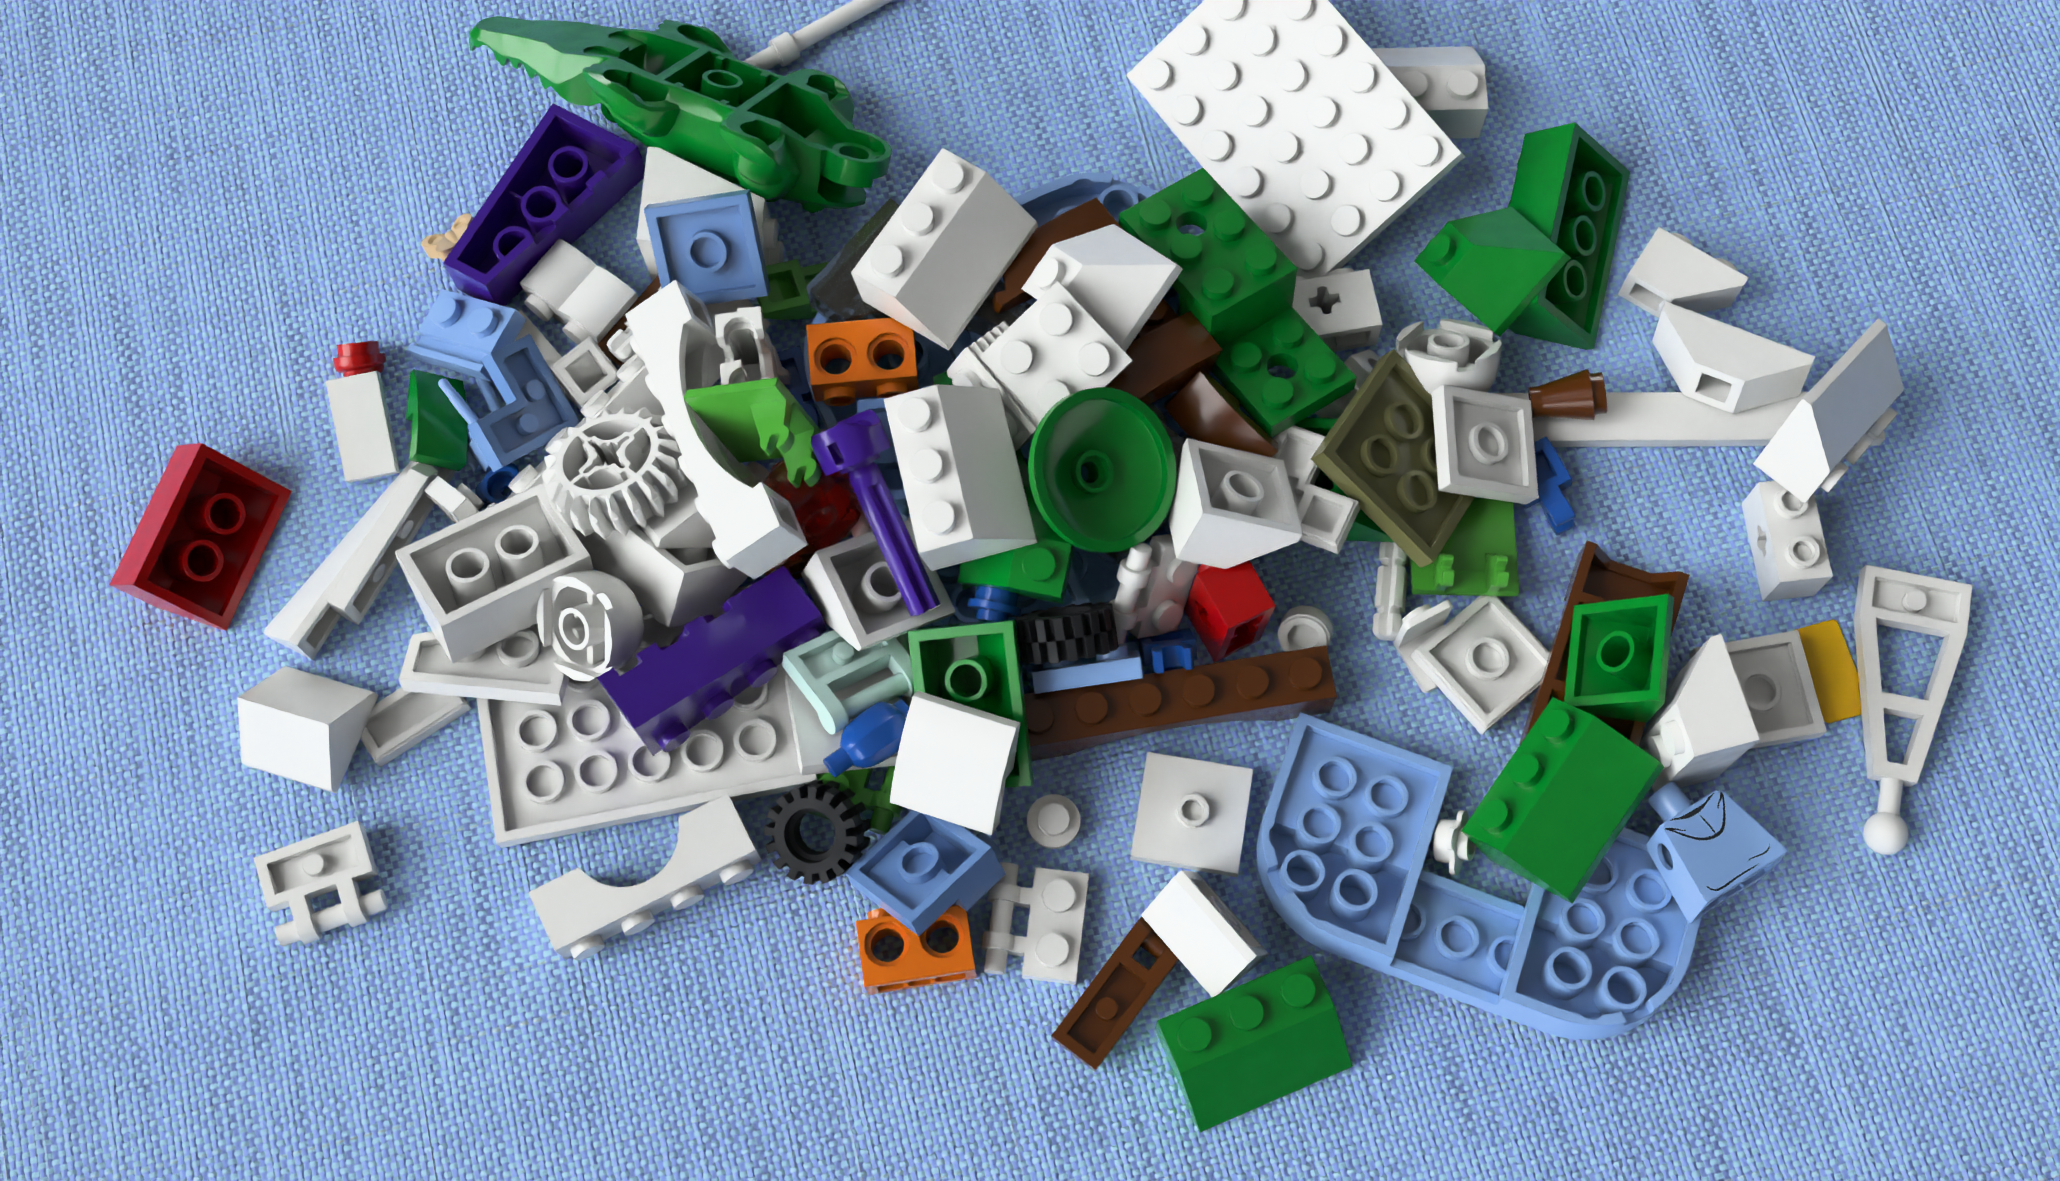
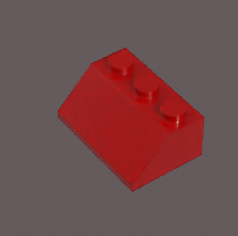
M203 443L177 445L109 585L156 608L227 631L292 491Z

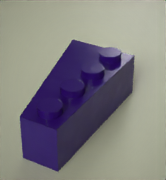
M553 103L443 262L457 289L473 298L506 306L523 290L520 285L522 279L558 239L572 245L644 178L645 165L638 146Z

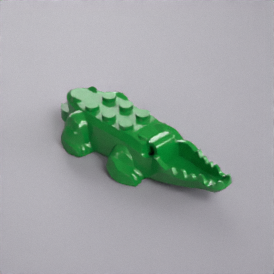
M495 16L479 21L469 31L470 51L485 45L493 51L496 60L502 66L507 65L509 60L515 69L520 68L523 64L530 78L533 79L538 75L545 89L551 86L569 103L583 106L600 103L602 114L608 121L617 123L620 128L647 147H658L718 177L738 184L743 189H750V192L764 198L766 202H775L783 199L801 203L802 208L810 213L821 211L824 208L848 209L865 204L866 192L864 188L872 187L873 179L887 175L892 149L881 137L854 127V124H852L855 107L854 101L844 83L835 76L814 69L803 68L782 76L737 60L722 39L706 27L665 19L663 23L658 25L659 29L649 31L606 27L583 22L525 20Z

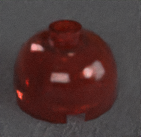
M782 460L770 469L768 475L762 481V483L790 502L808 543L805 547L814 545L816 551L832 546L843 539L856 525L861 516V513L856 508L858 498L850 484L848 473L840 475L838 471L824 476L822 472L820 479L812 487H809L804 481V474L800 487L796 489L788 480V470L785 461ZM798 552L787 558V560L792 561L802 559Z

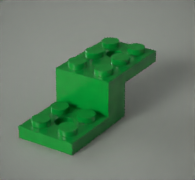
M1204 168L1197 170L1119 213L1118 224L1124 231L1183 269L1172 284L1174 290L1179 294L1178 316L1191 311L1223 349L1211 372L1239 400V404L1253 420L1272 438L1355 389L1357 377L1292 307L1297 267ZM1185 225H1195L1203 229L1204 232L1195 236L1188 233L1182 234L1178 229ZM1274 366H1286L1292 369L1295 375L1287 379L1274 377L1268 370Z

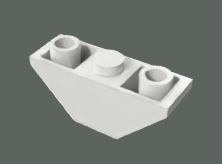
M1665 302L1652 340L1683 395L1732 414L1799 397L1815 359V356L1796 350L1793 347L1777 343L1669 302Z

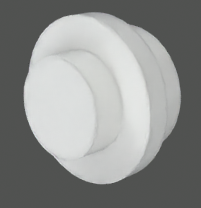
M1058 794L1042 796L1031 805L1028 811V832L1037 844L1045 848L1058 849L1067 846L1076 838L1080 830L1081 819L1079 810L1065 796Z

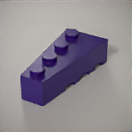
M784 566L727 599L722 607L725 613L715 618L711 614L700 615L685 624L678 641L671 646L659 648L655 642L637 653L636 658L639 663L621 676L612 668L597 677L611 700L653 756L661 750L669 752L679 747L690 736L689 730L706 717L708 720L720 717L732 707L735 702L733 698L750 685L752 688H758L771 680L778 672L777 666L782 663L784 652L821 636L827 630L822 614Z

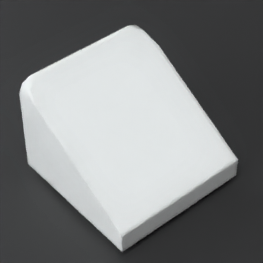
M591 336L587 337L549 367L578 409H581L597 392L606 390L620 379L616 375L618 371Z

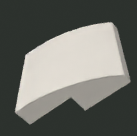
M916 691L911 700L900 741L890 803L992 836L1000 822L1006 778L1014 768L1020 722Z

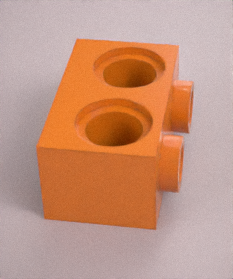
M879 318L806 325L810 383L815 402L824 401L829 406H846L853 404L856 398L876 396L877 398H888L919 389L914 330L895 319ZM886 354H896L904 359L899 367L892 370H885L876 365L877 361ZM836 358L846 359L851 363L850 367L841 374H830L824 370L826 364Z
M955 903L920 936L882 908L869 911L867 913L868 919L856 921L864 987L869 995L977 978L967 911L955 905ZM942 927L951 928L959 935L957 945L946 953L935 952L928 946V940L932 932ZM895 936L904 942L901 955L889 962L877 959L874 956V948L877 942L883 937Z

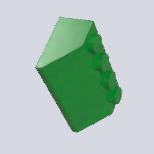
M1576 122L1526 133L1524 136L1508 207H1513L1571 258L1508 328L1515 334L1588 350L1595 348L1630 171Z

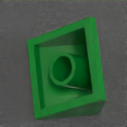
M1664 594L1574 605L1564 702L1592 715L1647 723L1665 703L1674 597Z

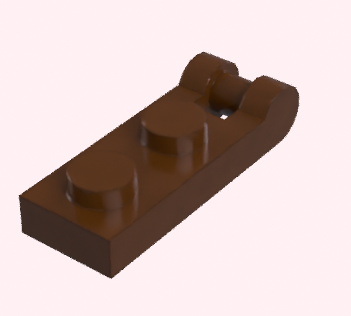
M1142 916L1051 1035L1052 1040L1095 1073L1168 974L1180 961ZM1141 947L1157 959L1150 970L1133 959Z

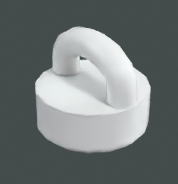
M1300 605L1291 608L1284 614L1278 629V641L1285 652L1324 645L1328 648L1333 634V624L1329 617L1320 609L1313 606Z

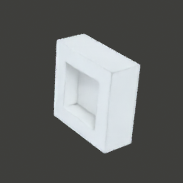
M439 476L423 490L454 523L479 513V510L484 505L483 501L463 483L455 489Z

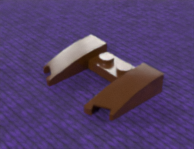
M1097 197L1059 215L1034 231L1003 275L1005 290L996 292L993 296L992 304L997 314L1034 298L1021 288L1052 244L1112 224L1122 229ZM1163 298L1125 351L1133 362L1106 387L1127 392L1140 399L1146 405H1149L1178 390L1200 367L1210 374L1223 349L1191 311L1178 316Z

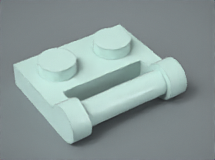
M832 630L783 653L782 667L816 709L821 724L831 735L845 729L850 720L856 718L878 702H889L903 694L907 697L915 694L911 657L896 638L858 651L837 632ZM887 667L894 674L841 701L834 695L835 692Z

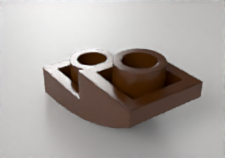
M1201 367L1164 404V408L1193 440L1272 457L1278 452V442L1239 409V400Z

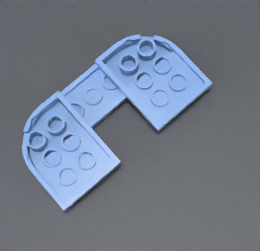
M1300 712L1260 824L1256 846L1258 871L1266 895L1276 912L1298 935L1331 954L1537 1030L1570 1039H1603L1630 1031L1649 1019L1674 993L1688 969L1701 917L1690 923L1684 916L1647 851L1646 844L1651 837L1623 828L1573 904L1532 883L1525 907L1422 870L1454 768L1453 766Z

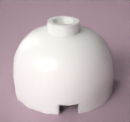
M1440 319L1439 329L1423 330L1424 321L1413 323L1400 331L1396 341V352L1411 366L1425 390L1431 395L1432 391L1442 385L1487 392L1497 377L1502 343L1500 339L1493 342V331L1488 327L1469 321Z
M591 570L572 572L552 580L555 581L552 589H543L539 596L536 617L539 637L543 646L552 645L555 653L565 660L553 662L559 671L573 680L591 681L612 668L617 670L626 665L640 646L644 630L642 610L635 594L627 584L612 574Z

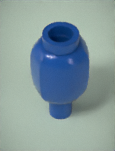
M901 699L894 704L881 701L859 714L845 727L841 735L840 748L823 759L828 771L836 778L852 766L860 768L873 767L897 753L909 706Z

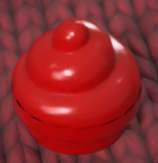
M378 341L337 345L338 358H333L336 371L342 373L343 377L373 371L381 373L384 370L386 355L385 353H380Z

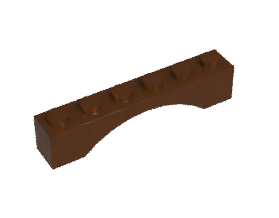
M1326 645L1194 666L1191 670L1181 668L1164 671V673L1144 674L1141 679L1035 694V692L1024 694L1032 761L1071 755L1112 741L1172 728L1230 721H1281L1298 718L1300 712L1310 716L1330 713L1337 698Z

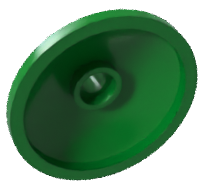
M1107 387L1077 391L1062 398L1045 414L1033 436L1028 460L1031 492L1037 508L1046 523L1066 542L1080 549L1098 553L1127 550L1150 537L1165 519L1176 487L1174 450L1162 422L1140 399L1122 390ZM1082 465H1084L1088 470V479L1086 482L1083 480L1081 475Z

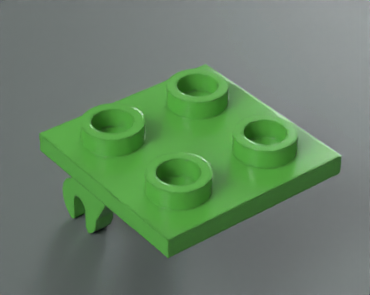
M778 377L727 385H715L686 391L684 400L739 463L784 458L788 470V480L796 489L800 487L804 474V481L809 487L818 482L822 470L816 462L817 459L811 446V436L822 431Z
M1474 498L1433 563L1420 568L1410 558L1412 594L1518 597L1519 578L1513 502Z

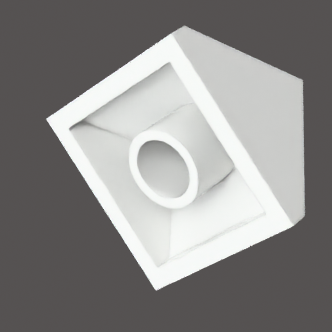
M282 667L237 697L242 764L337 794L379 695L373 691L291 667Z
M1181 870L1141 914L1211 997L1223 993L1270 955L1198 872Z

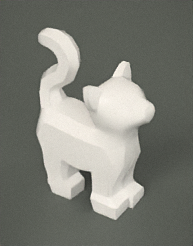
M761 306L737 308V312L715 315L716 339L719 347L724 349L725 363L720 364L721 385L777 377L783 384H790V373L782 367L776 348L771 344L769 335L764 330Z

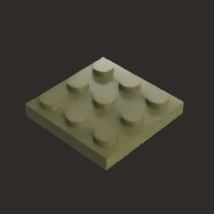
M1394 349L1381 356L1317 448L1311 460L1349 498L1359 501L1360 509L1422 568L1436 560L1475 497L1438 491L1432 395L1425 390L1411 366Z

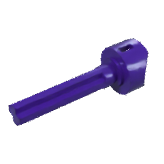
M871 409L865 410L838 422L832 428L811 436V446L824 476L838 471L840 475L848 473L850 484L910 615L917 616L940 605L941 603L881 470L874 462V460L880 458V452L892 446L876 413Z

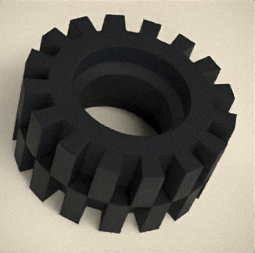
M1090 602L1080 605L1070 604L1065 607L1056 606L1047 608L1048 610L1032 611V613H1025L1020 615V617H1016L1022 662L1026 664H1044L1047 662L1053 664L1065 660L1070 662L1077 661L1079 658L1088 659L1096 657V655L1108 654L1119 647L1112 603L1098 602L1092 604Z
M814 780L790 790L776 800L778 805L770 808L766 816L772 819V822L764 826V835H772L773 841L765 846L768 854L777 851L780 858L773 862L778 870L787 865L790 870L786 876L795 881L803 876V884L813 885L819 880L823 884L845 873L847 869L864 855L861 851L867 848L870 842V837L864 836V832L871 829L870 819H861L860 813L867 809L863 802L854 805L851 799L856 793L850 788L841 792L838 790L840 786L838 782L830 781L823 784V780ZM808 812L822 813L831 820L835 828V841L828 851H815L809 848L803 841L800 834V824Z

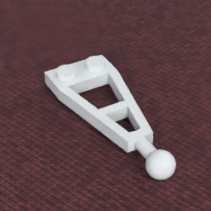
M1865 565L1859 572L1854 612V631L1867 779L1880 781L1877 813L1873 814L1866 821L1863 828V837L1868 847L1874 852L1891 855L1902 850L1909 838L1908 826L1903 818L1900 817L1903 786L1911 787L1918 783L1967 637L1973 585ZM1877 625L1944 637L1924 699L1882 692ZM1884 714L1916 720L1902 764L1889 762L1887 759Z

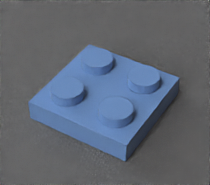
M750 189L648 204L644 208L661 289L676 279L701 299L705 305L768 296L771 289Z

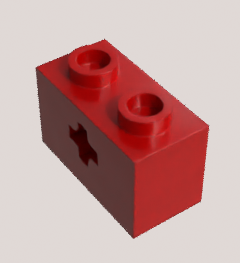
M1250 561L1228 569L1201 564L1197 569L1199 573L1195 576L1184 610L1215 663L1260 641L1276 605Z

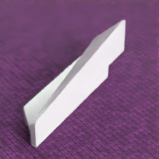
M410 461L264 630V634L313 660L341 616L359 625L398 564L395 551L412 542L435 505L433 500L423 490L437 476L449 483L456 471Z

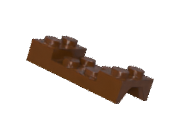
M1586 541L1578 553L1564 598L1565 605L1539 689L1533 697L1519 745L1552 697L1564 702L1574 605L1669 594L1674 597L1672 636L1690 574L1680 571L1649 573L1611 560L1598 544ZM1594 715L1639 747L1646 723Z

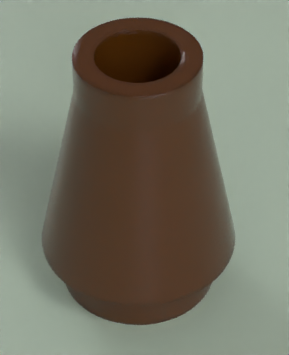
M1585 369L1540 386L1528 387L1532 418L1555 417L1594 420L1595 415L1607 413L1606 389L1602 372L1589 373V370Z

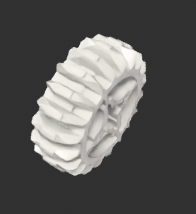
M626 405L617 414H613L605 408L601 417L591 419L586 415V423L579 428L568 427L569 436L567 439L553 441L555 453L544 458L547 467L546 471L541 475L544 480L545 491L548 494V502L553 511H557L562 522L566 523L570 529L576 528L580 530L585 537L596 532L603 539H606L613 530L619 531L626 537L630 527L639 524L646 529L647 519L653 515L664 517L665 504L679 502L678 489L687 485L686 475L678 462V457L682 453L678 443L666 431L661 420V414L654 416L646 407L633 412Z

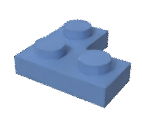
M530 334L481 359L507 405L471 423L467 428L493 472L547 444L563 428L575 427L580 422Z

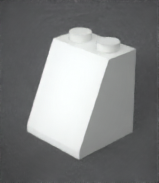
M647 147L636 238L652 281L658 276V271L644 213V208L648 204L746 190L658 147ZM751 192L765 265L783 262L784 251L783 242L777 241V219L769 217L765 199Z

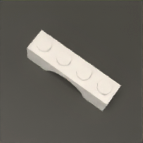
M726 793L678 817V841L671 859L658 874L645 882L627 887L609 886L592 879L578 867L528 892L555 952L565 960L572 956L574 960L588 958L605 947L604 940L622 931L625 935H632L646 929L655 922L653 915L671 906L675 910L687 908L705 896L703 890L723 881L724 885H731L751 875L754 872L752 866L761 862L762 859L729 794Z

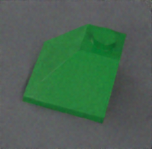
M1507 207L1448 221L1439 233L1430 240L1414 262L1500 337L1571 257L1513 207Z
M1024 486L1037 543L961 563L957 582L975 587L986 586L1002 589L1024 597L1063 604L1075 546L1066 542L1050 528L1037 508L1031 487Z

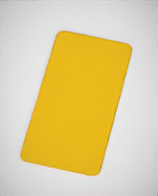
M1832 619L1795 629L1799 631L1824 721L1826 723H1833L1862 715L1858 672L1838 622Z

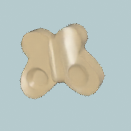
M468 213L460 215L453 223L451 230L445 234H433L425 237L421 242V246L428 257L441 258L444 262L473 220L472 215Z

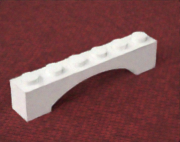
M675 279L625 314L633 333L629 341L638 357L645 362L649 375L645 377L648 388L663 406L665 415L661 417L662 423L669 435L678 443L682 453L678 457L679 465L687 478L695 485L699 495L695 498V504L699 513L711 525L716 539L712 541V546L717 557L727 568L732 569L735 567L755 580L807 546L808 543L790 502L762 482L753 488L748 486L728 460L717 436L684 400L687 390L708 387L710 353L712 346L717 343L716 329L704 302Z

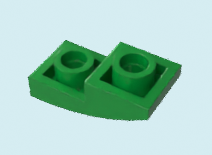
M413 369L410 372L406 420L412 421L409 461L460 471L467 461L468 423L439 387L438 382L442 378L447 379L466 402L463 381Z

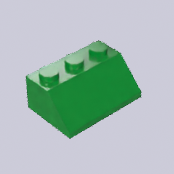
M1016 620L928 626L908 631L914 692L921 691L1020 722L1014 768L1006 778L1005 788L1034 785Z
M1552 697L1461 831L1492 862L1573 904L1664 766L1660 761L1596 716Z
M1312 955L1157 1020L1155 1026L1156 1034L1199 1133L1352 1067L1335 1005Z

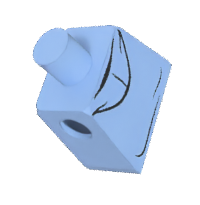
M1672 781L1661 787L1648 799V802L1663 819L1664 823L1658 827L1646 844L1647 851L1681 911L1690 923L1769 874L1788 852L1778 840L1723 791L1715 790L1692 804L1675 781Z

